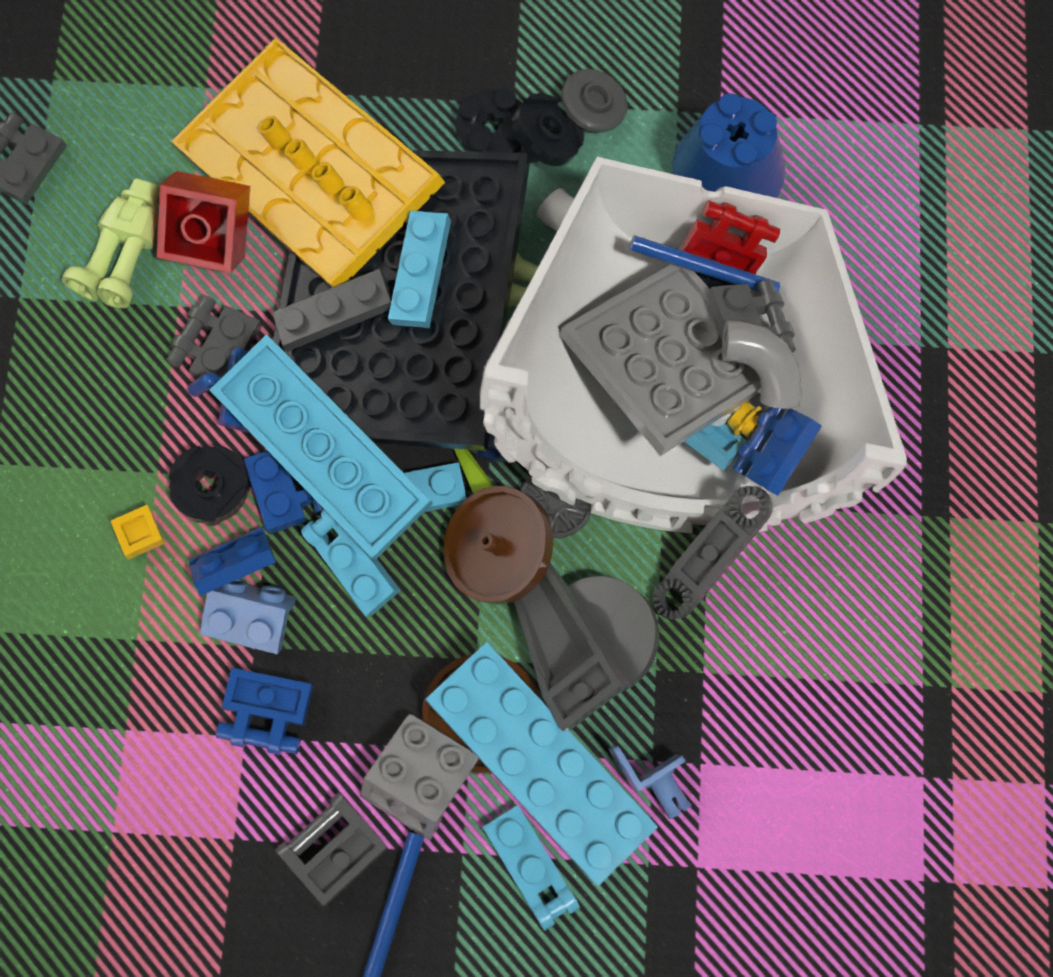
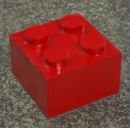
M175 171L160 184L157 258L231 273L245 258L250 186Z

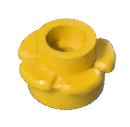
M749 401L745 402L727 422V426L734 431L733 435L744 434L748 438L759 425L756 421L762 408L760 406L755 408Z

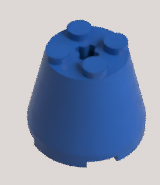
M733 93L723 95L719 101L713 103L701 115L679 142L674 154L671 174L702 181V187L712 192H716L717 189L726 186L778 198L785 177V162L777 132L776 117L755 100L739 97Z

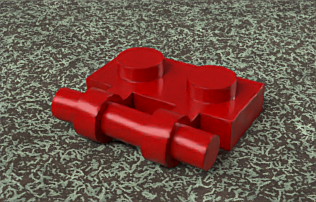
M708 200L702 214L715 220L711 225L696 220L679 246V250L756 274L767 258V247L760 245V241L765 239L775 243L779 238L780 228L768 224V219L754 215L750 217L737 211L736 206L723 202L720 205ZM732 226L746 233L743 237H739L727 232V230Z

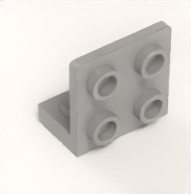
M408 715L364 777L360 797L430 841L439 828L445 810L476 765L478 757L417 717Z

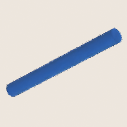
M636 235L632 237L629 245L630 251L735 285L748 284L751 290L759 292L757 286L760 282L771 280ZM771 280L775 291H779L780 282Z
M408 832L363 977H381L424 837Z

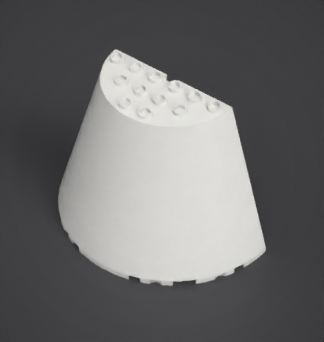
M597 157L484 370L480 391V409L485 412L484 426L488 433L495 436L494 445L509 463L519 462L529 471L533 484L544 491L558 494L560 500L570 505H574L575 498L591 504L590 513L639 527L682 533H692L693 524L707 525L719 509H722L732 497L734 492L745 486L760 487L772 499V514L759 530L760 532L768 531V525H779L783 519L800 516V520L803 523H808L833 515L836 509L850 508L862 502V492L872 486L873 491L877 493L893 481L907 466V457L828 210L726 186L717 189L716 192L705 190L700 180ZM708 200L720 205L723 202L736 206L737 211L750 217L754 215L768 219V224L780 228V235L775 243L765 239L760 241V245L767 247V258L756 272V275L780 282L779 292L784 301L782 311L786 321L791 322L795 333L793 342L796 351L792 354L800 367L802 393L800 406L791 409L812 418L822 427L778 496L732 469L740 455L724 471L685 442L660 456L559 335L564 325L671 265L670 263L630 251L629 245L634 235L679 249V246L696 220L709 225L715 220L702 214ZM732 226L727 230V232L739 237H743L746 233ZM751 290L753 297L760 296L759 292ZM767 314L759 315L763 327H770ZM761 393L748 400L755 408L758 406L762 408L758 416L762 412L767 413L770 408L760 402ZM753 433L748 438L744 434L741 435L749 441ZM749 495L742 501L741 510L747 518L751 519L759 514V510H761L759 499L754 495Z

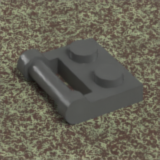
M339 792L329 800L331 804L289 843L284 841L275 849L283 861L324 907L388 849L385 843ZM343 816L349 825L305 864L299 855Z

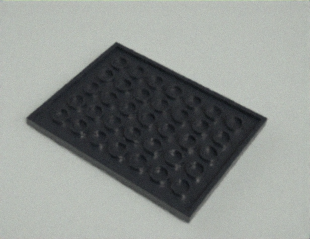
M411 150L434 169L445 182L434 194L430 195V199L418 212L447 213L451 219L430 328L392 325L388 320L389 311L290 351H287L282 346L276 326L273 341L374 443L487 451L490 433L487 432L484 426L485 412L480 409L481 384L485 367L506 328L531 160L528 153ZM405 221L403 226L380 249L376 250V253L353 277L349 278V281L380 269L385 276L391 297L393 296L408 221ZM291 250L289 252L279 309L332 288Z

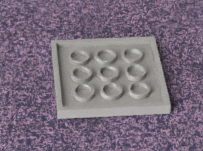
M673 264L564 325L559 334L660 456L761 393L760 378L752 367L740 362L729 363V361H723L722 340L707 297L710 289L694 271Z

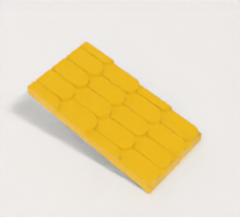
M277 38L252 60L171 141L178 150L208 177L249 185L248 213L332 288L348 282L349 278L353 277L376 253V250L380 249L403 226L405 221H408L410 211H418L430 199V195L434 194L445 183L434 169Z

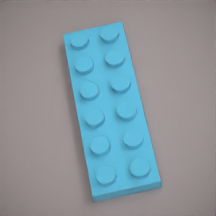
M267 334L210 389L215 397L372 559L376 560L433 504Z
M488 642L482 645L425 699L596 886H599L658 828L569 730H561L550 709Z

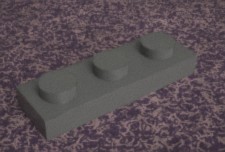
M377 269L274 311L272 314L282 346L287 351H290L389 311L392 297L384 274L380 269Z

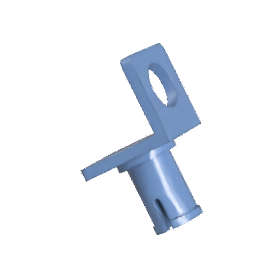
M612 745L608 748L630 787L636 791H640L645 787H651L667 813L668 819L680 815L679 810L686 811L692 806L672 775L674 769L686 761L682 755L676 754L638 778L619 746Z

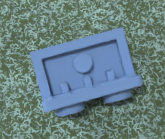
M240 578L207 593L200 635L278 654L283 646L288 614L295 605L296 597L285 594V591L278 587L264 586L260 588L248 585L246 580Z

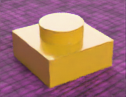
M148 505L110 521L124 556L128 560L165 544L153 512Z

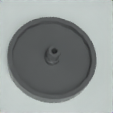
M594 576L570 584L568 586L613 647L611 653L630 683L629 686L621 691L624 692L637 684L645 676L655 660L659 646V626L655 612L648 600L637 589L619 579Z

